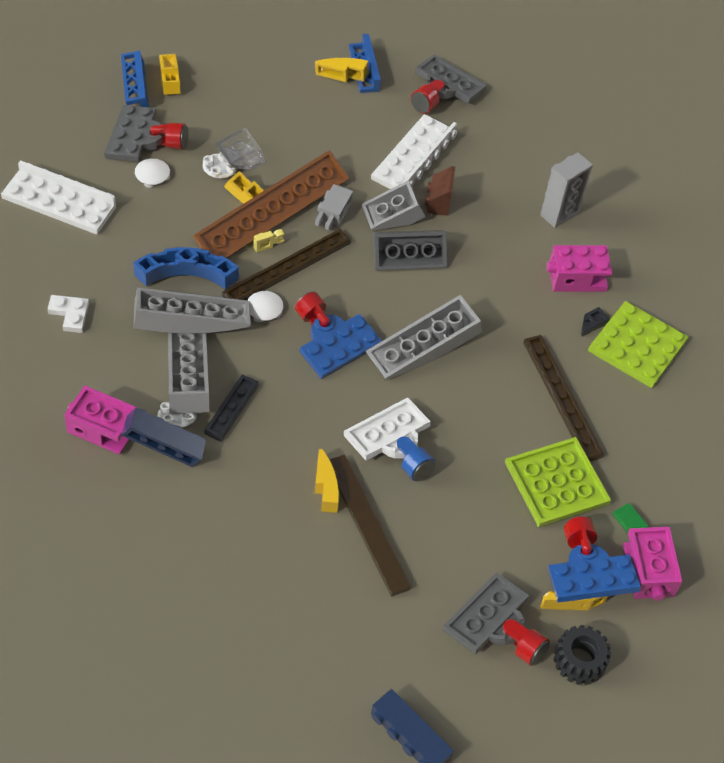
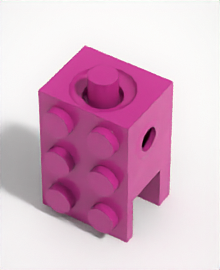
M554 245L550 261L547 262V273L551 274L553 292H606L608 288L606 276H612L607 245Z
M84 385L76 399L69 404L64 415L67 433L120 455L130 440L121 436L126 417L135 406Z
M670 527L630 528L628 531L630 542H623V549L625 555L630 554L641 586L640 592L633 593L634 599L653 598L655 601H660L665 597H675L682 584V577Z

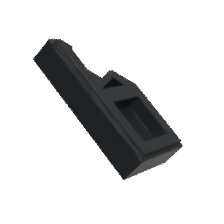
M600 307L584 315L581 330L582 337L605 326L610 321Z

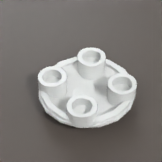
M222 152L210 156L207 155L203 158L204 171L214 178H228L237 170L236 167L230 165Z
M146 159L136 166L135 175L139 181L144 183L145 187L152 188L154 185L169 180L170 169L162 160Z
M259 291L248 298L250 315L253 316L254 321L262 322L281 317L283 301L277 294L269 291Z
M163 402L160 405L157 417H161L173 425L185 427L195 421L197 413H170L169 402Z

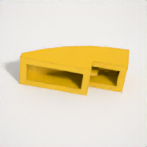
M176 54L159 55L164 95L181 94Z
M355 58L315 61V72L318 76L347 82L348 78L364 82L369 73L368 61Z
M240 171L228 180L224 186L243 204L264 191L255 181L251 183Z
M319 449L315 493L323 494L322 512L337 513L339 491L336 475L323 449Z

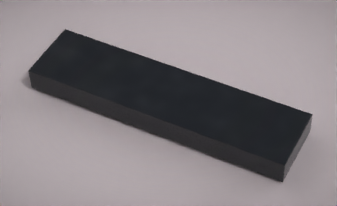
M242 374L205 428L204 434L222 442L258 388L259 382Z

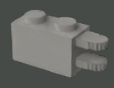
M333 184L332 188L327 190L324 197L325 200L319 203L317 209L319 214L315 220V225L319 227L322 221L326 222V230H330L332 225L338 227L352 204L353 191Z

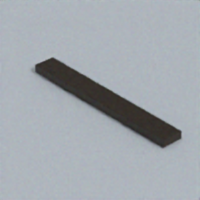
M338 229L222 291V296L229 299L248 300L254 293L264 291L346 247L351 243V240L341 229Z
M537 335L524 339L523 344L572 438H577L589 461L603 458L604 453L543 337Z
M345 454L329 459L336 475L338 490L391 597L409 591L411 586Z

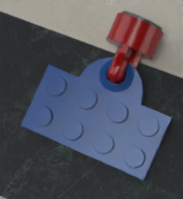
M311 291L300 297L294 308L304 322H310L312 325L310 331L312 341L300 347L299 352L320 379H323L364 355L366 350L382 342V340L361 314L354 316L346 322L338 316L325 314L323 311L326 308V303L317 292Z
M583 516L575 517L564 525L563 530L567 544L572 548L568 562L548 566L557 603L640 592L641 586L630 554L609 557L604 549L594 545L597 541V533L590 518Z

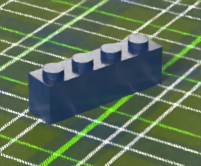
M136 407L127 415L121 435L190 467L195 466L202 460L206 439L198 434L186 431L178 425H173L161 417H156Z
M392 688L372 705L371 716L378 725H382L387 730L390 738L394 741L397 740L402 745L404 752L410 757L413 756L418 763H448L452 759L454 750Z

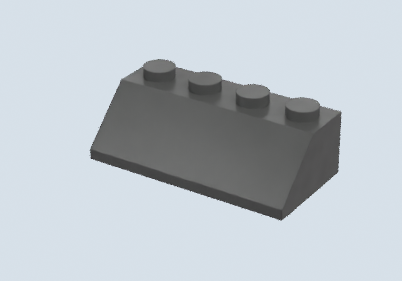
M446 231L372 232L375 270L447 267Z

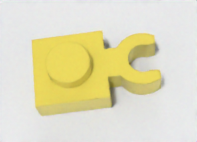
M279 229L274 233L268 231L255 235L254 249L256 253L273 248L275 243H283L285 241L282 237L285 236L283 230Z

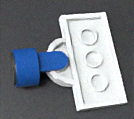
M409 398L344 430V437L366 461L382 452L392 458H403L402 469L413 481H422L428 478L435 469L436 461L424 448H418L417 433L430 427V420Z

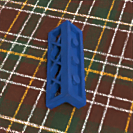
M362 34V43L349 44L351 58L368 61L369 73L365 81L357 80L360 93L379 92L381 79L369 34ZM354 49H362V52L359 54ZM367 82L371 86L363 87V84Z
M141 51L121 54L126 105L140 103L141 107H149L145 64ZM135 58L131 63L126 62V59ZM131 69L135 70L132 75L128 74ZM132 81L137 82L133 87L129 86ZM133 93H136V94H138V96H139V97H135V98H130V99H129V97H130Z

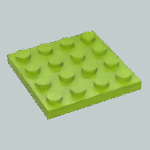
M625 301L591 343L588 351L653 388L687 342L688 336Z
M576 437L512 456L505 460V464L538 527L609 505L611 502Z

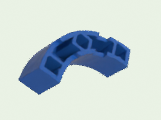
M199 248L164 249V252L150 253L133 262L134 276L146 287L160 279L177 275L202 277L218 284L225 290L239 280V267L223 256L219 257L210 254L208 250Z

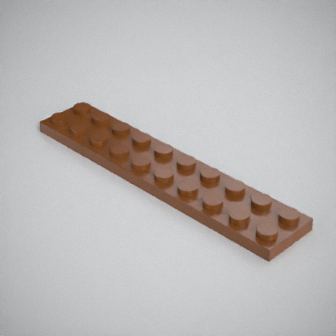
M328 150L193 235V238L201 249L210 251V254L228 258L254 241L255 235L270 231L323 197L327 190L332 188L333 184L340 186L349 177L332 152Z

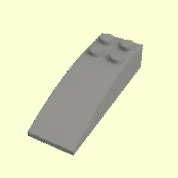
M138 287L136 290L134 329L169 333H212L250 327L251 324L249 301Z
M459 295L366 350V354L385 380L423 366L482 333L481 320L463 297Z
M168 332L170 413L209 412L206 333Z

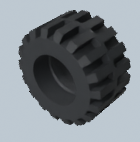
M579 625V628L573 626L570 628V631L567 629L561 635L554 652V662H556V669L561 670L560 675L568 677L567 681L572 682L574 680L578 685H581L582 682L588 685L591 681L593 683L596 682L604 674L610 662L611 652L609 650L611 646L610 643H606L607 638L605 636L602 637L599 630L594 631L591 626L585 628L584 625ZM583 649L591 655L593 660H579L575 657L572 650Z

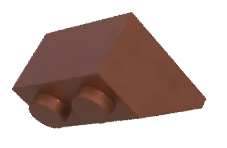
M451 166L433 175L432 182H428L427 192L430 195H426L425 205L428 206L427 213L448 216L455 166Z

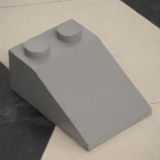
M409 181L362 203L372 231L411 225L426 217L417 194Z

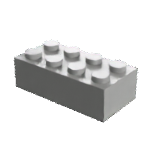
M579 152L568 156L564 161L555 164L551 169V176L548 181L540 215L554 228L579 213L593 164Z

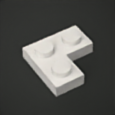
M51 295L48 314L65 316L63 331L82 333L89 299Z

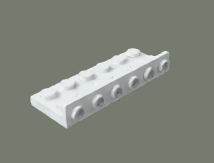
M424 114L371 174V179L389 189L406 181H409L413 187L414 182L420 180L423 172L430 168L432 161L439 157L442 149L445 150L449 141L456 137L457 123L453 122L449 127Z
M23 161L18 163L19 171L1 193L2 199L94 234L99 233L116 209L114 195Z

